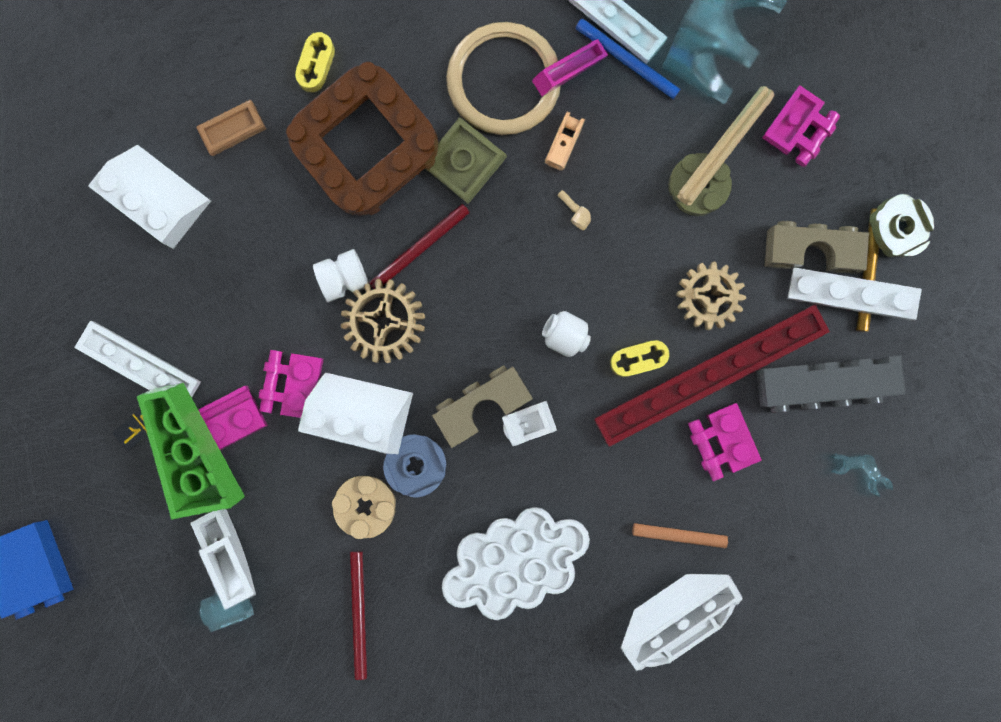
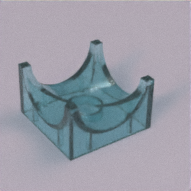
M695 0L679 27L662 67L725 104L733 90L719 76L714 62V54L728 57L750 67L759 53L739 32L734 20L733 11L749 6H759L780 13L788 0Z

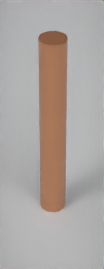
M635 523L633 525V536L727 548L728 536Z

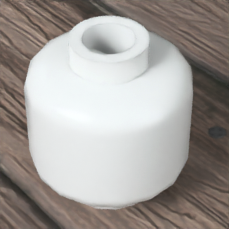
M562 311L557 315L552 314L542 331V335L545 337V344L550 349L566 357L574 356L578 351L584 352L591 339L590 335H588V324L567 311Z

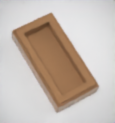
M251 99L196 127L211 156L266 130Z

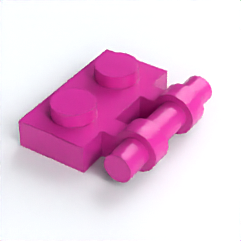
M799 85L762 138L786 155L791 152L794 146L800 150V154L795 159V162L802 167H806L811 159H815L819 154V147L825 138L831 137L835 131V124L839 120L840 115L833 110H830L826 117L818 113L825 102ZM811 124L815 127L816 131L809 140L803 133Z
M270 350L269 360L264 364L263 371H266L264 388L263 390L260 389L259 399H261L259 411L272 413L273 402L277 401L282 402L280 415L301 418L305 400L320 380L324 359L291 353L289 365L280 364L282 352ZM279 374L287 375L284 393L275 392Z
M737 403L706 415L711 426L709 428L703 429L699 419L688 423L692 432L690 436L693 445L697 444L703 458L702 466L705 471L708 470L712 481L724 477L720 465L725 462L730 472L734 473L762 461ZM714 436L722 451L717 455L714 454L708 440Z

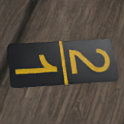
M141 409L113 432V435L127 451L148 435Z

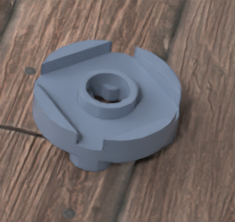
M413 434L402 437L398 454H386L383 469L387 482L394 490L410 497H422L438 488L445 477L447 462L445 454L437 442L428 436ZM414 456L416 460H422L424 463L420 468L421 473L417 475L415 471L409 472L407 470V466L411 464L410 458Z

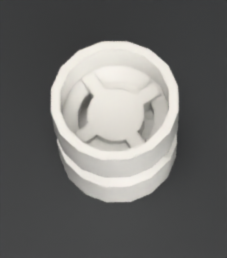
M355 249L339 254L335 262L331 259H326L313 264L315 276L327 302L345 296L346 290L354 292V290L364 289L365 284L368 282Z

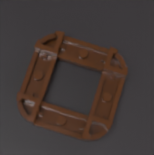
M364 62L347 71L294 117L286 130L290 147L296 157L331 200L344 212L352 215H373L381 210L379 206L422 170L425 168L429 170L434 165L438 152V136L429 120L385 69L371 62ZM369 99L404 142L360 179L356 180L326 144L323 137Z

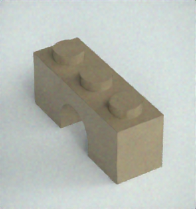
M780 221L777 222V225L767 230L765 267L799 268L804 265V254L807 247L812 246L824 253L826 257V272L858 274L867 270L869 233L858 232V228L853 226L839 227V230L827 229L825 224H809L808 228L796 227V222Z
M504 365L489 374L491 380L480 386L477 381L462 390L465 395L455 402L452 398H449L435 407L438 412L432 416L451 448L479 432L473 421V410L478 403L485 400L494 401L502 408L505 415H508L533 399L514 367L507 370Z

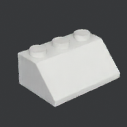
M139 145L107 161L88 185L152 236L173 249L211 202Z
M324 373L305 400L298 431L383 453L398 454L413 393Z

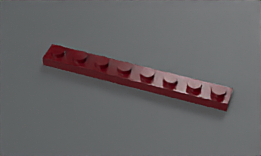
M810 306L596 417L594 421L607 446L610 447L822 337L830 331L817 306Z

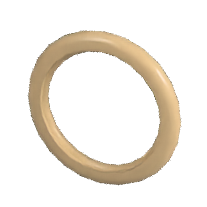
M491 23L477 28L468 34L455 48L449 60L447 88L452 104L461 117L472 126L492 134H517L531 129L545 119L559 97L561 86L543 96L539 103L524 116L510 120L493 119L477 111L464 93L462 72L468 56L477 46L487 40L497 37H511L519 39L535 49L541 57L545 68L558 62V58L548 41L536 31L516 23Z

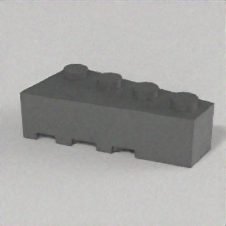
M901 355L872 360V358L859 359L844 363L829 362L811 366L799 365L756 371L760 407H770V413L790 411L789 405L801 404V410L819 409L821 408L820 402L832 401V407L851 406V399L863 398L864 404L883 403V396L906 394Z

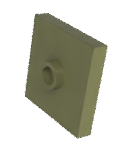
M459 117L439 141L438 152L435 157L436 162L429 170L425 169L469 204L507 158V155Z

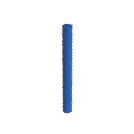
M583 18L577 24L575 29L592 41L598 39L605 51L672 99L677 96L681 89Z

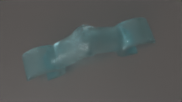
M833 454L830 457L833 459L841 458L844 462V466L841 469L832 470L836 474L843 475L849 472L850 469L864 468L870 479L869 490L872 494L880 497L877 490V484L880 481L884 482L887 489L893 490L892 482L882 476L872 455L847 457L843 454Z

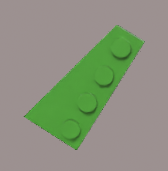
M184 383L155 388L137 396L171 519L228 509L245 497Z

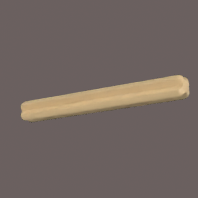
M766 86L758 89L677 195L679 201L687 206L695 201L774 97L772 90H769Z

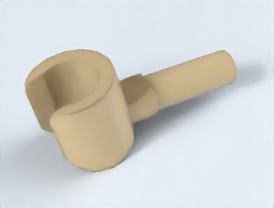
M562 190L558 196L575 213L570 221L579 229L585 230L591 222L590 212L582 206L579 207Z

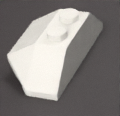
M686 574L634 610L621 649L636 671L642 670L644 667H655L671 663L721 629L732 614L735 605H738L743 598L729 575Z

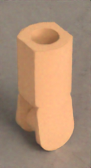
M566 112L545 159L547 165L558 170H564L583 127L584 118L578 120L571 117L570 112ZM564 128L575 132L573 138L563 134Z

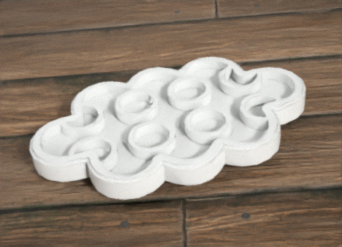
M537 507L525 509L518 515L515 521L508 518L496 519L490 524L486 534L479 532L471 533L461 540L457 549L459 565L448 571L444 577L442 584L443 596L454 607L466 608L477 604V607L484 616L494 620L506 618L512 614L516 606L525 609L535 608L541 604L546 593L559 594L570 588L575 577L572 561L580 558L587 551L590 541L588 531L577 520L564 519L554 522L547 511Z

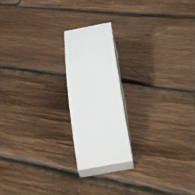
M227 510L213 511L191 522L190 524L202 548L199 551L200 556L224 609L227 610L256 595L244 551Z

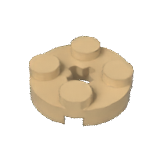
M357 476L349 479L338 489L332 502L333 515L338 526L345 533L357 539L372 538L381 534L390 526L395 514L396 498L392 489L383 480L372 476ZM360 498L363 501L370 500L373 505L370 506L372 513L370 515L357 511Z

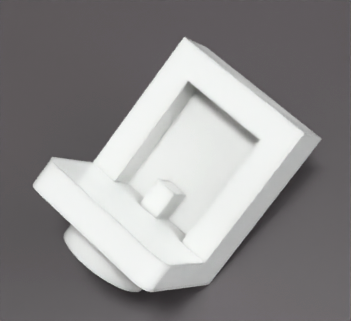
M547 401L502 417L504 433L511 441L512 446L557 431Z

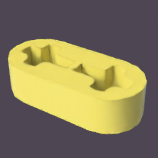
M313 33L307 38L296 68V80L301 88L307 92H316L323 87L334 57V45L329 36L324 33ZM321 42H324L327 50H321L318 59H316L317 53L313 47L320 46ZM315 66L314 73L317 79H311L307 83L304 74H310L312 67Z
M649 341L627 347L614 353L610 360V367L620 377H629L658 369L667 363L669 350L660 341ZM651 346H654L656 351L661 350L662 356L658 358L659 363H655L653 359L643 361L641 355L651 352ZM624 354L626 359L636 357L638 362L629 365V371L625 372L623 367L618 368L616 362L621 360L620 355Z

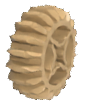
M376 279V289L372 290L367 282L364 286L365 294L362 295L359 290H354V295L359 298L356 302L351 299L346 300L345 303L352 307V311H342L341 315L350 318V322L341 323V328L352 330L344 336V339L346 341L356 339L351 346L353 351L359 350L362 346L364 347L360 355L362 358L366 359L373 352V362L378 363L381 354H383L385 362L391 363V353L394 352L397 359L401 360L403 359V354L400 351L401 348L404 347L407 352L412 353L413 348L408 342L412 340L415 343H420L421 339L413 334L415 331H425L424 326L416 324V321L425 319V314L414 312L420 309L422 304L420 301L410 303L416 296L413 291L403 296L406 289L404 284L401 283L396 291H394L393 280L389 279L386 288H383L382 281ZM383 297V301H380L376 311L362 312L363 308L370 301ZM393 298L404 304L408 313V321L393 316ZM386 313V317L389 320L397 323H390L388 327L385 325L386 328L381 329V326L372 319L377 320L379 316L381 317L382 314ZM359 322H365L373 326L374 345L369 344L362 336ZM406 330L397 342L383 346L391 331Z

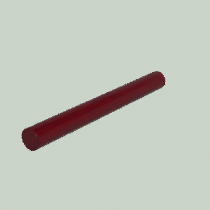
M463 204L459 205L368 283L373 289H376L375 280L380 279L384 286L389 279L391 280L466 217L470 213Z
M363 551L350 552L354 678L355 680L367 679Z

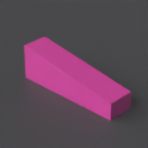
M597 39L545 68L532 82L543 97L599 63L608 54Z

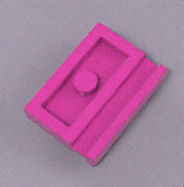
M243 386L199 409L220 450L268 426L248 386Z

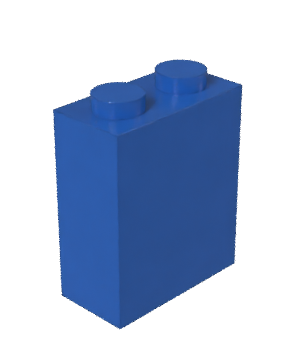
M48 520L35 522L0 536L1 619L14 614L17 620L34 613L35 609L33 606L43 602L45 608L65 600L63 594L74 590Z

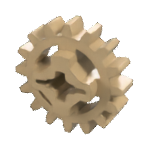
M712 262L708 269L701 263L697 266L698 273L692 269L687 272L690 280L682 279L679 282L685 289L676 293L677 297L684 300V302L678 305V309H687L688 312L683 318L685 320L691 317L695 318L694 327H698L704 322L706 330H711L714 323L718 329L725 327L724 319L732 323L736 320L732 313H741L743 311L738 302L746 300V296L739 294V290L745 287L744 283H735L734 280L739 275L737 272L732 275L727 274L728 265L718 270L716 262ZM705 277L703 287L692 288L698 279ZM720 279L727 285L729 290H726L720 283ZM711 289L712 295L721 298H717L710 303V298L701 294H705ZM692 302L697 303V305L702 309V313H700L694 307ZM721 304H729L726 311L717 316L719 306Z

